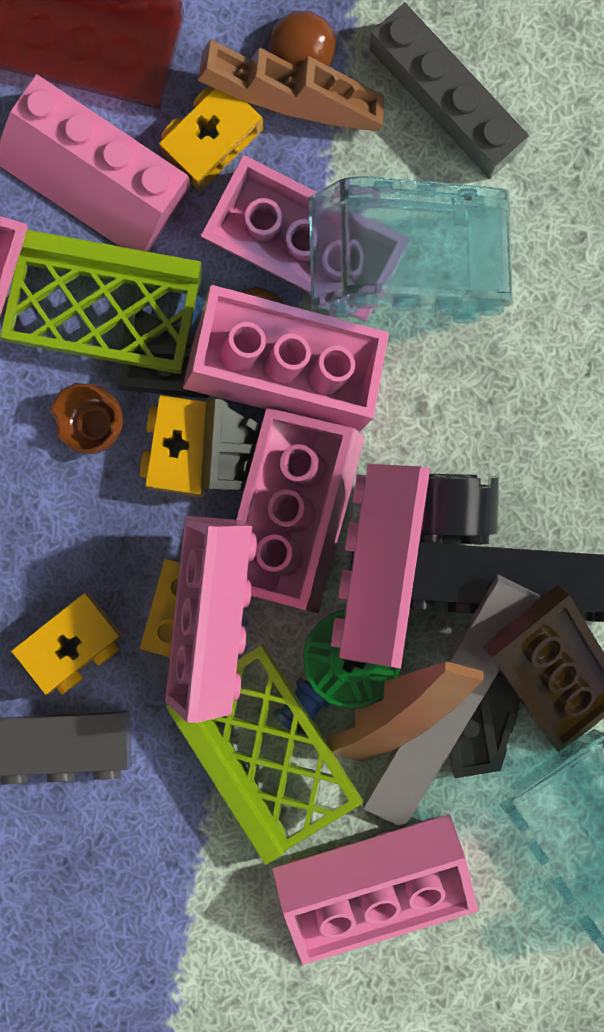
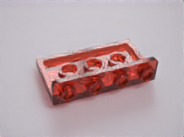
M0 0V69L32 78L38 74L48 82L160 110L185 17L183 4L180 0Z

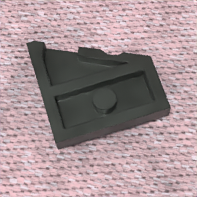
M127 301V308H129L136 302ZM140 310L128 318L140 337L162 324L159 319L144 310ZM124 326L122 349L135 341L126 326ZM173 326V328L175 329V331H176L177 334L179 335L180 329H178L177 327ZM165 331L146 344L154 357L174 360L177 344L168 331ZM188 339L182 374L120 363L117 384L119 390L210 398V395L183 389L194 339ZM141 348L133 352L145 355Z
M207 398L201 488L244 490L261 425L251 418L241 416L227 406L228 403L222 399Z
M503 675L495 677L450 751L454 778L497 772L502 769L508 740L513 732L520 704L519 698Z

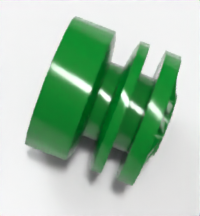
M345 610L336 611L321 619L307 636L303 650L305 675L313 690L330 704L347 709L368 707L384 698V681L398 677L401 668L364 662L361 668L353 666L350 671L344 670L345 661L339 658L340 648L331 647L335 618L344 619Z

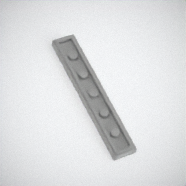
M498 574L496 575L446 660L447 662L484 671V681L452 712L430 729L393 750L364 799V810L405 828L499 672V669L483 645L491 640L501 629L507 627L533 606L540 598L539 594Z

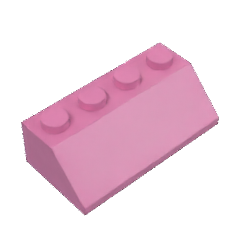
M38 74L35 75L10 111L0 139V167L120 247L148 252L192 189L187 174Z
M245 155L242 156L201 234L202 239L364 322L367 321L385 291L408 243V238Z
M211 285L191 347L183 389L265 410L270 408L354 428L360 433L374 418L389 332Z
M266 408L236 519L252 525V533H255L257 540L255 557L253 561H248L246 579L251 583V596L319 614L365 437L356 429Z
M368 464L366 475L356 474L352 503L361 504L359 523L349 522L345 547L346 551L354 552L352 570H342L338 598L346 599L347 604L344 619L335 618L331 647L340 648L339 658L401 668L430 468Z
M185 516L165 702L186 722L198 723L231 715L233 701H237L240 696L241 678L240 674L236 673L238 654H243L246 645V630L241 624L243 608H247L251 600V583L249 580H246L248 561H253L257 547L256 535L252 533V525L240 520Z
M450 814L426 819L419 824L396 831L383 832L370 839L350 845L338 846L330 851L304 859H295L285 865L272 868L282 912L302 966L478 912L466 857Z

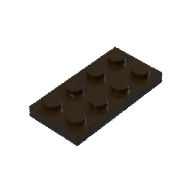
M558 584L545 596L539 598L533 606L507 627L501 629L483 647L547 741L561 754L604 718V652L570 595Z

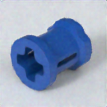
M299 677L296 681L297 689L294 693L313 720L322 707L328 708L330 703L317 694L308 681ZM284 704L281 709L275 708L272 715L286 728L291 730L294 714L289 706ZM299 724L297 733L306 735L305 731Z

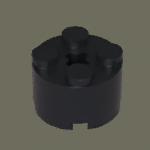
M429 474L419 542L442 543V535H460L459 539H461L463 544H489V535L498 533L499 477L488 476L487 485L481 484V478H477V475Z

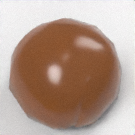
M293 11L279 19L274 25L268 41V52L298 68L307 56L330 67L337 48L335 33L327 20L312 11Z
M74 383L59 392L50 408V413L56 421V436L76 453L99 454L114 445L123 427V415L119 402L101 386Z

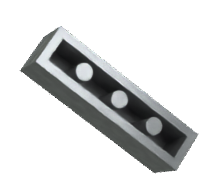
M405 2L371 32L369 50L489 179L523 150L529 137L528 133Z
M129 711L0 717L1 784L28 783V775L47 774V782L75 780V772H93L94 780L121 778V770H128L132 766Z

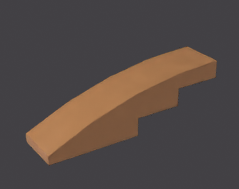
M212 39L202 50L198 81L237 99L287 116L331 126L379 131L383 126V95L310 56H307L298 68L260 47L251 59Z
M444 661L384 681V700L373 703L368 707L355 709L354 728L328 735L326 743L334 756L361 762L391 752L420 736L452 712L484 681V671Z

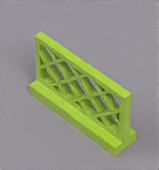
M27 230L14 271L0 339L2 342L182 374L197 295L200 292L203 277L201 261ZM28 266L47 269L55 280L33 295L24 283ZM56 271L66 272V274L59 277ZM80 275L92 277L99 290L77 303L65 285ZM100 279L109 280L111 282L107 285H104ZM124 283L136 285L144 298L122 311L110 293ZM145 287L153 288L156 290L149 294ZM61 289L72 307L50 321L38 302L56 290ZM23 290V292L27 296V299L20 303ZM169 291L186 294L184 309L170 319L166 318L155 300ZM105 296L117 315L95 329L83 310ZM150 305L162 324L140 337L128 318ZM34 306L45 322V325L31 334L14 331L16 317ZM78 314L90 333L76 342L63 340L56 327ZM181 321L178 335L173 326ZM123 322L135 341L122 350L109 349L101 336ZM51 331L56 339L43 336ZM165 331H168L177 344L174 360L154 357L146 344ZM96 340L100 347L88 344ZM141 348L145 355L133 352Z
M262 644L238 659L236 673L240 674L242 681L244 667L258 658L268 673L265 691L241 686L240 691L241 694L263 699L259 723L235 718L237 701H233L231 715L198 723L186 722L169 705L165 707L261 859L267 865L282 856L291 847L357 808L364 801L270 653ZM274 684L281 695L272 693ZM270 701L289 706L294 714L290 731L266 725ZM217 721L225 723L224 732ZM299 724L305 731L306 735L297 733ZM232 725L257 731L252 755L235 751L229 741ZM264 733L289 739L284 762L259 757ZM295 740L313 744L319 753L316 770L291 764ZM242 761L250 762L249 771ZM324 763L331 774L322 772ZM257 764L282 770L277 794L259 789L254 781ZM289 772L314 778L309 802L284 796ZM320 780L338 784L348 800L336 808L315 804ZM268 801L275 802L274 811ZM282 804L307 810L304 827L290 836L279 820ZM313 812L324 814L312 822Z

